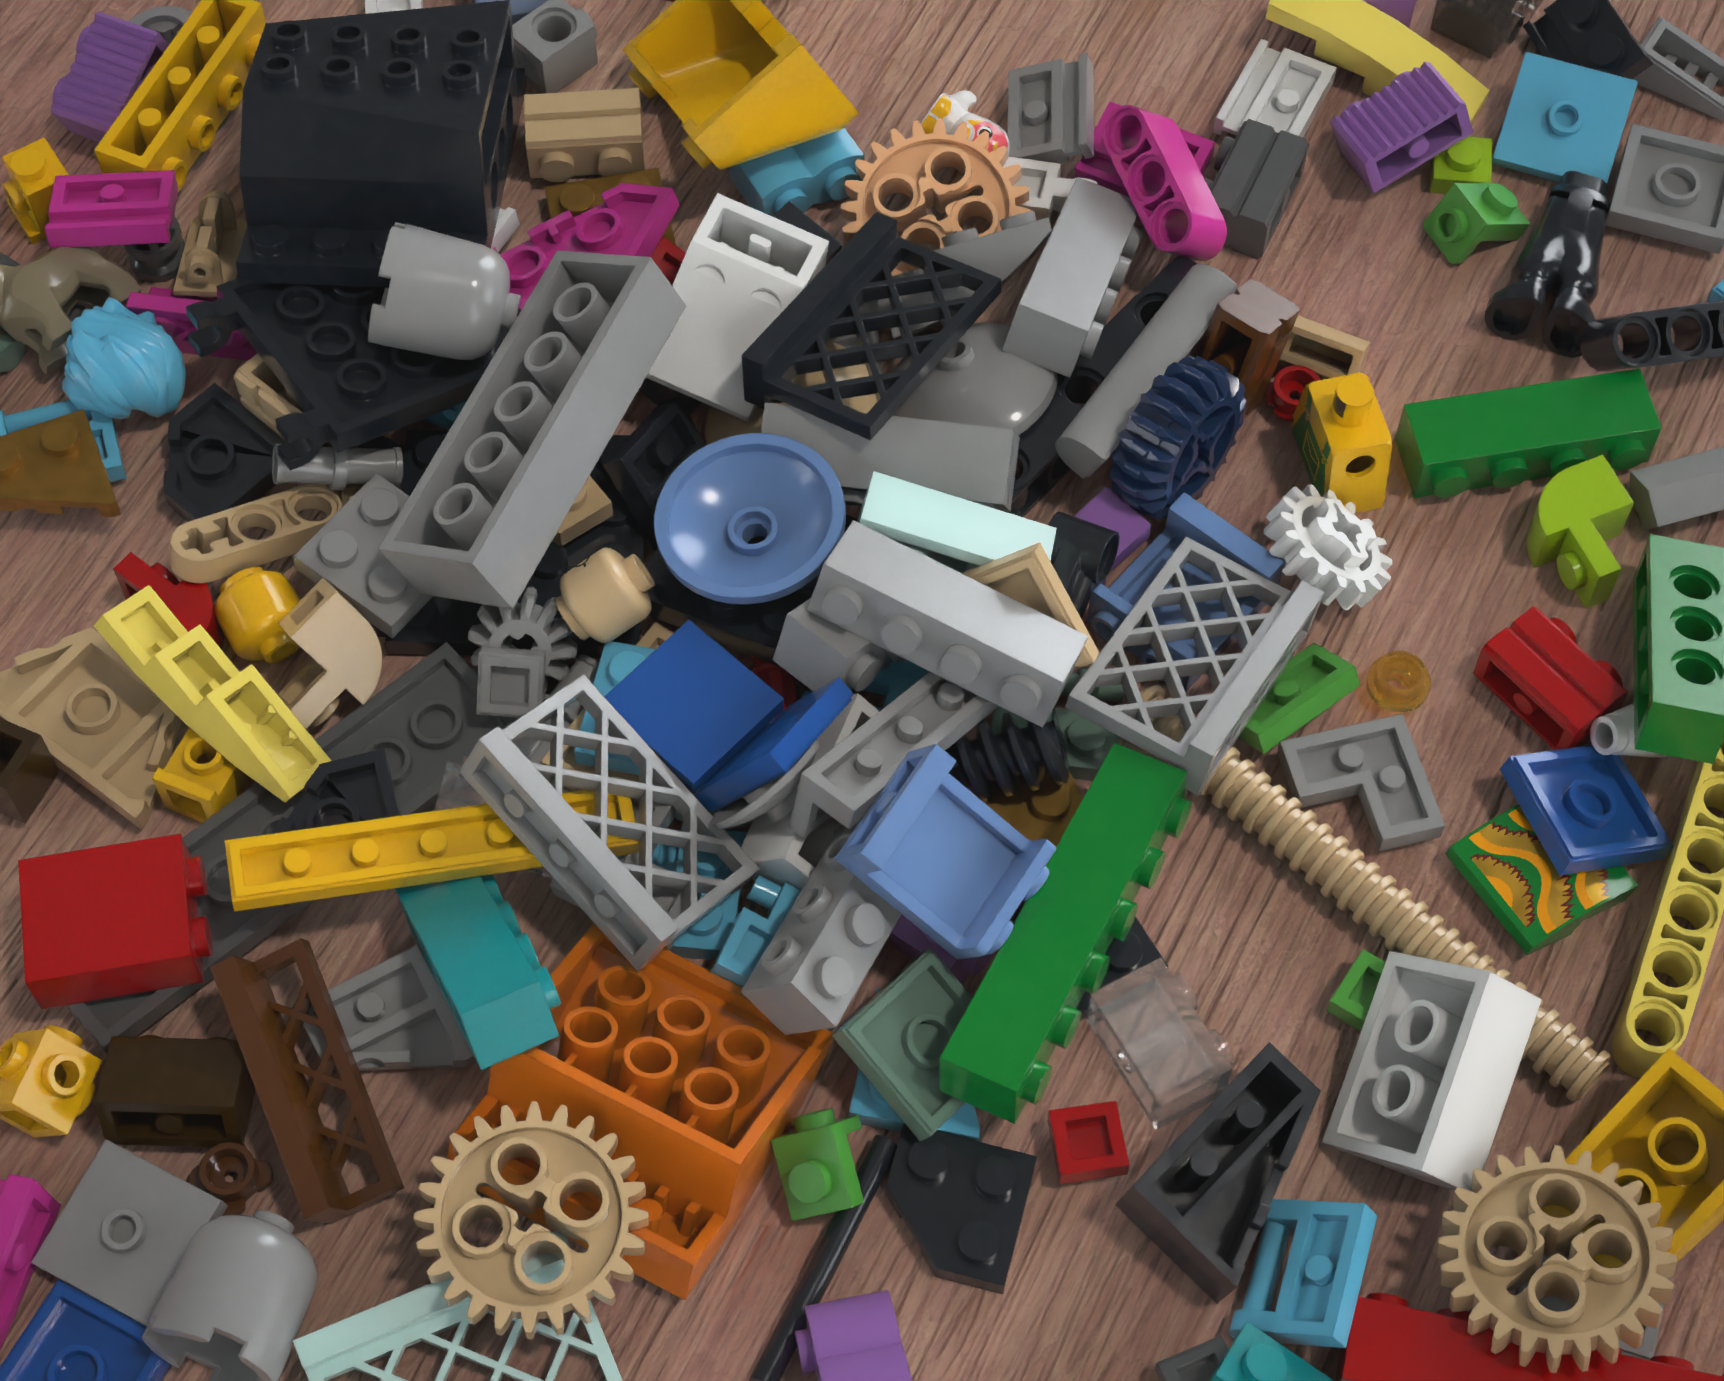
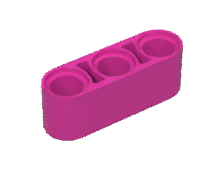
M1124 105L1114 110L1104 126L1103 140L1152 243L1156 248L1164 252L1185 256L1197 261H1208L1215 257L1223 248L1226 240V223L1176 123L1168 117L1132 105Z

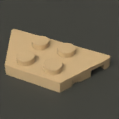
M91 627L62 638L59 643L52 647L36 648L14 657L17 666L0 672V718L40 734L56 766L139 829H142L148 823L158 794L152 777L158 767L164 769L168 763L182 720L132 671L101 634Z

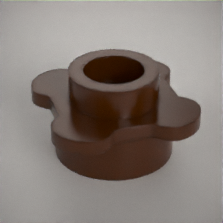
M226 1142L212 1147L204 1155L200 1166L195 1167L191 1171L189 1183L227 1204L228 1207L222 1216L241 1215L246 1209V1201L257 1189L266 1188L271 1184L273 1169L268 1161L253 1158L245 1144L243 1146L234 1142ZM229 1172H236L238 1174L237 1179L233 1182L225 1181V1176Z

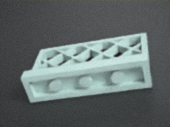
M557 1231L552 1232L570 1248L566 1235ZM539 1253L528 1261L524 1274L531 1281L549 1283L562 1273L565 1264L555 1254ZM452 1278L438 1283L427 1284L293 1340L301 1365L309 1381H328L354 1369L380 1379V1381H407L395 1376L394 1372L405 1348L421 1341L448 1351L435 1381H446L456 1356L494 1370L490 1381H500L502 1375L518 1381H544L507 1365L523 1329L522 1319H512L511 1322L514 1323V1326L499 1361L461 1346L471 1324L467 1318L471 1299L467 1297L451 1307L446 1304L443 1296L453 1281ZM588 1300L592 1322L588 1324L583 1322L591 1344L573 1337L581 1320L575 1313L572 1315L566 1332L562 1335H557L553 1328L538 1322L536 1333L561 1343L545 1381H555L569 1346L597 1357L606 1381H623L591 1300ZM488 1311V1312H487V1313H490V1314H492V1315H495L494 1312H491V1311ZM458 1326L452 1342L435 1336ZM391 1354L384 1371L368 1364Z

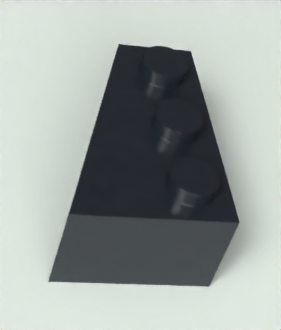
M1270 1042L1115 1204L1216 1304L1238 1286L1245 1269L1244 1264L1259 1230L1265 1223L1271 1209L1269 1207L1284 1171L1289 1167L1321 1092Z

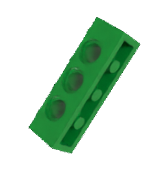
M1649 534L1633 578L1634 744L1637 750L1714 764L1724 739L1723 547Z

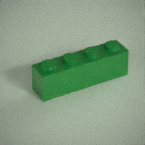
M1638 368L1404 404L1395 441L1413 497L1419 498L1436 495L1437 497L1447 498L1456 496L1465 490L1490 486L1503 489L1511 488L1524 481L1554 477L1557 473L1568 467L1600 455H1604L1613 469H1631L1649 461L1662 427L1641 370Z

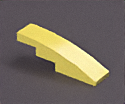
M1270 0L1268 3L1266 19L1316 40L1314 56L1365 77L1362 93L1372 96L1374 92H1381L1383 86H1390L1391 82L1398 75L1406 71H1412L1414 67L1420 68L1425 61L1430 62L1466 103L1471 124L1488 98L1490 90L1448 55L1398 20L1363 0Z
M150 585L103 614L94 624V628L132 671L187 726L235 767L286 803L305 788V784L319 764L331 761L252 664L239 672L201 624L188 632Z

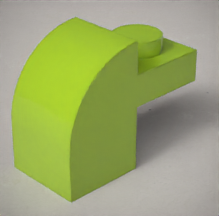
M1604 455L1568 467L1557 473L1546 484L1529 526L1526 541L1528 556L1533 567L1536 568L1556 560L1557 570L1562 582L1568 589L1575 590L1586 609L1609 600L1622 568L1605 541L1621 535L1634 504Z

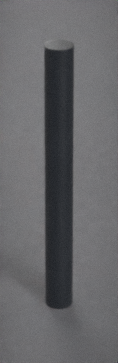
M875 1135L856 1171L864 1203L834 1213L749 1378L750 1381L781 1380L797 1349L795 1331L807 1329L804 1306L821 1302L894 1159L897 1144L891 1139L882 1135Z

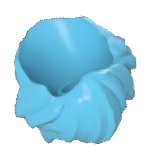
M108 297L103 307L94 306L92 310L85 309L80 317H76L71 323L72 335H68L67 343L65 344L68 353L66 354L67 363L65 365L62 389L77 409L95 410L110 418L125 419L130 416L132 410L143 411L149 416L158 418L178 408L185 390L186 370L183 355L172 337L165 332L162 325H157L154 313L146 311L137 315L128 310L118 300Z

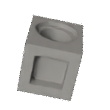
M548 0L512 25L515 67L525 68L526 81L540 94L557 93L598 64L595 40L597 29L594 22L585 11L580 8H572L564 0Z

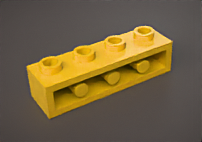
M201 0L94 149L102 174L174 170L178 192L182 189L189 169L201 152H205L211 147L217 129L230 110H235L243 99V88L266 24L262 3L254 0Z

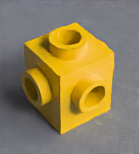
M46 1025L44 1029L14 1033L13 1037L7 1039L0 1047V1119L34 1138L68 1135L75 1118L88 1107L94 1096L96 1085L93 1080L103 1060L82 1049L83 1040L78 1035L58 1026Z

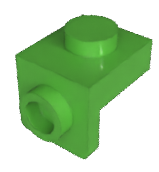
M1454 183L1426 218L1423 228L1451 264H1462L1481 241H1517L1529 227L1530 222L1518 209V201L1515 195L1499 183Z
M833 1108L810 1112L793 1118L794 1131L771 1139L792 1221L845 1210L864 1203L846 1135L862 1128L859 1114L835 1119Z

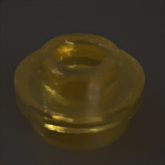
M1392 651L1373 662L1368 671L1366 687L1371 699L1378 706L1391 712L1405 713L1419 708L1426 701L1431 688V678L1425 664L1418 656L1407 651ZM1398 680L1403 682L1408 689H1397L1387 682Z

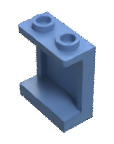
M1184 492L1169 508L1166 528L1109 588L1103 584H1098L1091 592L1087 622L1092 625L1096 634L1108 643L1185 537L1204 545L1278 585L1284 561L1271 555L1270 551ZM1188 562L1181 570L1187 586L1214 583L1211 574ZM1253 596L1236 598L1244 616L1258 614L1267 605ZM1221 600L1195 602L1201 621L1228 618ZM1179 604L1153 608L1159 626L1186 623ZM1236 635L1208 637L1215 655H1221L1235 640ZM1193 639L1166 642L1173 661L1201 658ZM1151 644L1124 648L1140 659L1142 664L1158 663ZM1201 675L1179 677L1185 693Z
M933 744L907 753L834 859L956 959L980 957L986 954L991 955L1010 936L1014 926L1010 919L1022 900H1028L1035 895L1047 880L1049 869L1046 867V864L1056 851V846L1046 838L1031 841L1024 837L949 774L956 760L940 746Z

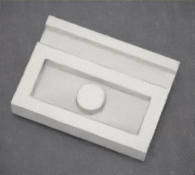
M1261 39L1216 116L1213 132L1222 135L1223 131L1237 136L1243 122L1251 119L1273 127L1277 133L1283 130L1304 137L1334 83L1337 67L1284 48L1282 52L1268 48V41Z

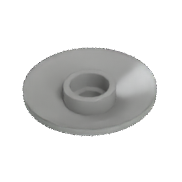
M816 739L787 773L716 811L713 816L714 818H712V823L720 830L738 826L765 813L773 822H777L788 815L794 807L798 790L796 787L800 782L801 773L813 763L820 745L819 741Z

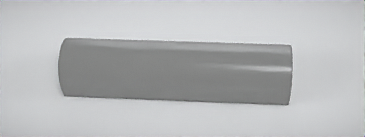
M1196 264L1191 267L1055 443L1056 451L1068 467L1084 479L1086 476L1089 478L1107 460L1120 443L1119 433L1125 429L1130 419L1129 413L1136 409L1140 402L1141 394L1149 391L1155 377L1158 375L1164 376L1170 364L1173 362L1178 363L1187 356L1209 327L1218 302L1230 293H1235V287L1238 284L1212 266Z

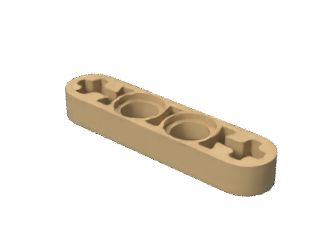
M305 484L186 522L178 526L171 534L170 566L172 571L185 581L206 583L233 575L246 568L257 567L296 554L364 485L346 484L345 490H330L329 484ZM304 509H319L324 511L328 517L321 521H307L299 517L297 513ZM249 527H262L269 530L272 536L266 539L254 540L244 537L240 532Z

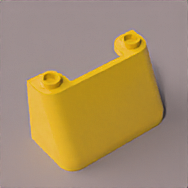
M675 0L622 48V51L635 66L627 73L628 76L649 99L659 93L682 121L683 124L681 126L688 134L680 143L703 169L713 162L719 170H723L840 131L860 114L801 43L780 24L761 0Z

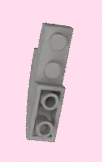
M1029 211L1000 220L1002 231L978 237L976 228L942 237L944 248L933 251L1001 278L1002 286L1034 257L1050 237L1052 228L1049 217L1036 220L1034 211ZM915 269L895 275L893 279L924 274V271L922 269ZM963 286L942 289L945 301L971 297L975 293V291ZM931 291L899 296L903 308L934 303ZM889 298L864 302L858 309L860 315L892 310ZM941 320L909 325L912 335L941 324ZM891 328L893 338L896 340L902 339L899 328Z

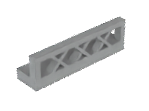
M929 672L801 773L789 828L805 838L831 816L848 829L852 828L864 817L909 751L937 744L945 751L999 706Z

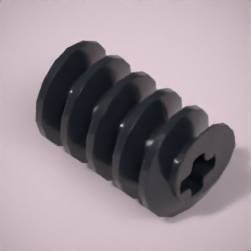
M1054 708L1052 720L1046 722L1043 727L1027 720L1026 727L1019 728L1010 712L1004 713L1001 733L994 734L985 719L977 724L975 739L969 740L965 734L945 750L956 760L949 774L968 790L971 787L975 795L983 802L992 800L995 781L1006 796L1017 795L1020 775H1022L1032 791L1042 789L1045 769L1049 771L1058 785L1068 783L1070 773L1069 762L1060 723Z

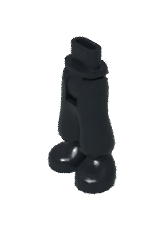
M1568 171L1562 176L1560 184L1551 188L1548 200L1540 213L1533 232L1513 264L1511 284L1494 293L1488 301L1484 320L1493 334L1503 339L1515 341L1527 338L1538 326L1545 305L1546 293L1552 292L1555 299L1550 306L1542 332L1543 342L1550 351L1558 355L1570 358L1583 356L1581 351L1582 334L1585 328L1592 321L1596 320L1590 305L1598 295L1600 256L1605 233L1606 215L1610 208V203L1605 197L1608 186L1604 180L1580 172Z

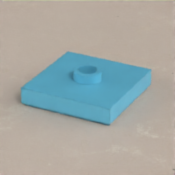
M1525 52L1492 158V164L1556 182H1561L1564 173L1576 171L1600 178L1607 183L1638 81Z

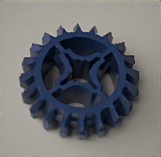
M1186 356L1178 363L1173 362L1170 364L1164 376L1158 375L1155 377L1149 391L1141 394L1140 402L1136 409L1129 413L1130 419L1125 429L1119 433L1121 440L1119 446L1112 453V460L1115 463L1110 469L1112 491L1118 494L1135 511L1144 516L1150 515L1157 520L1167 519L1169 508L1184 492L1193 499L1201 498L1209 482L1215 481L1216 473L1221 465L1227 463L1226 456L1230 448L1236 444L1235 435L1243 425V417L1241 415L1246 409V399L1244 398L1245 386L1239 383L1237 377L1228 373L1227 368L1213 360L1208 362L1199 356L1195 358Z

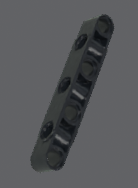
M1177 256L1104 326L1091 359L1080 355L1070 378L1058 373L1056 391L1049 406L1034 424L1018 435L1020 441L1011 512L1007 513L1020 517L1025 516L1071 470L1058 455L1055 443L1084 406L1075 403L1085 404L1187 272L1192 266L1197 264L1196 262L1185 256Z

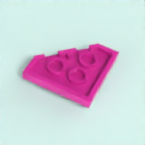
M621 183L601 193L604 203L574 218L570 210H567L527 230L530 240L500 254L506 261L510 272V293L521 295L519 309L522 310L557 250L651 257L680 206L673 188Z

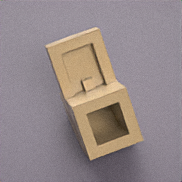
M323 577L279 622V625L289 637L312 657L307 665L277 694L305 729L310 724L315 727L328 719L339 704L338 696L345 689L364 705L374 692L382 669L381 646L373 627Z

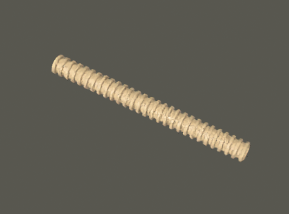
M1153 685L1140 692L1143 702L1165 699V691L1159 685ZM1179 715L1150 718L1154 730L1178 743L1185 734ZM1235 747L1230 748L1200 794L1202 796L1211 794L1213 796L1212 804L1218 809L1226 806L1228 808L1227 816L1234 822L1240 819L1244 821L1242 828L1248 834L1257 832L1259 834L1258 842L1264 847L1273 845L1275 847L1273 854L1279 860L1290 859V869L1295 873L1303 870L1306 873L1304 880L1308 884L1313 886L1319 883L1322 886L1320 893L1326 899L1333 896L1337 898L1336 906L1342 912L1349 909L1354 912L1352 920L1358 925L1366 922L1370 926L1368 933L1373 938L1383 936L1386 939L1384 946L1389 951L1398 949L1402 954L1491 971L1509 981L1510 973L1505 968L1498 971L1492 967L1494 960L1486 954L1483 957H1479L1476 954L1478 947L1472 941L1465 944L1459 940L1461 933L1456 928L1445 929L1443 927L1445 923L1444 918L1439 914L1433 917L1427 914L1428 905L1423 901L1416 904L1412 902L1413 894L1407 888H1403L1400 891L1395 888L1397 883L1395 878L1391 875L1385 877L1379 875L1381 868L1375 862L1366 864L1363 861L1365 855L1359 849L1350 851L1348 849L1349 841L1345 837L1339 836L1334 838L1332 836L1333 828L1329 824L1323 823L1318 825L1316 823L1318 816L1312 810L1301 811L1302 803L1296 797L1289 800L1285 798L1287 792L1285 788L1280 784L1272 787L1270 785L1271 778L1265 772L1256 774L1254 772L1256 765L1249 759L1240 761V752ZM1522 982L1515 984L1525 991L1527 990V987ZM1542 999L1521 1060L1529 1057L1534 1062L1532 1069L1537 1074L1546 1071L1551 1076L1548 1082L1554 1088L1560 1085L1564 1086L1568 1090L1565 1096L1571 1102H1574L1576 1099L1581 1100L1609 1068L1611 1055L1605 1050L1599 1054L1592 1049L1594 1041L1588 1036L1582 1040L1575 1035L1577 1027L1572 1023H1568L1565 1026L1558 1021L1560 1013L1555 1009L1549 1012L1545 1011L1542 1008L1544 1003Z

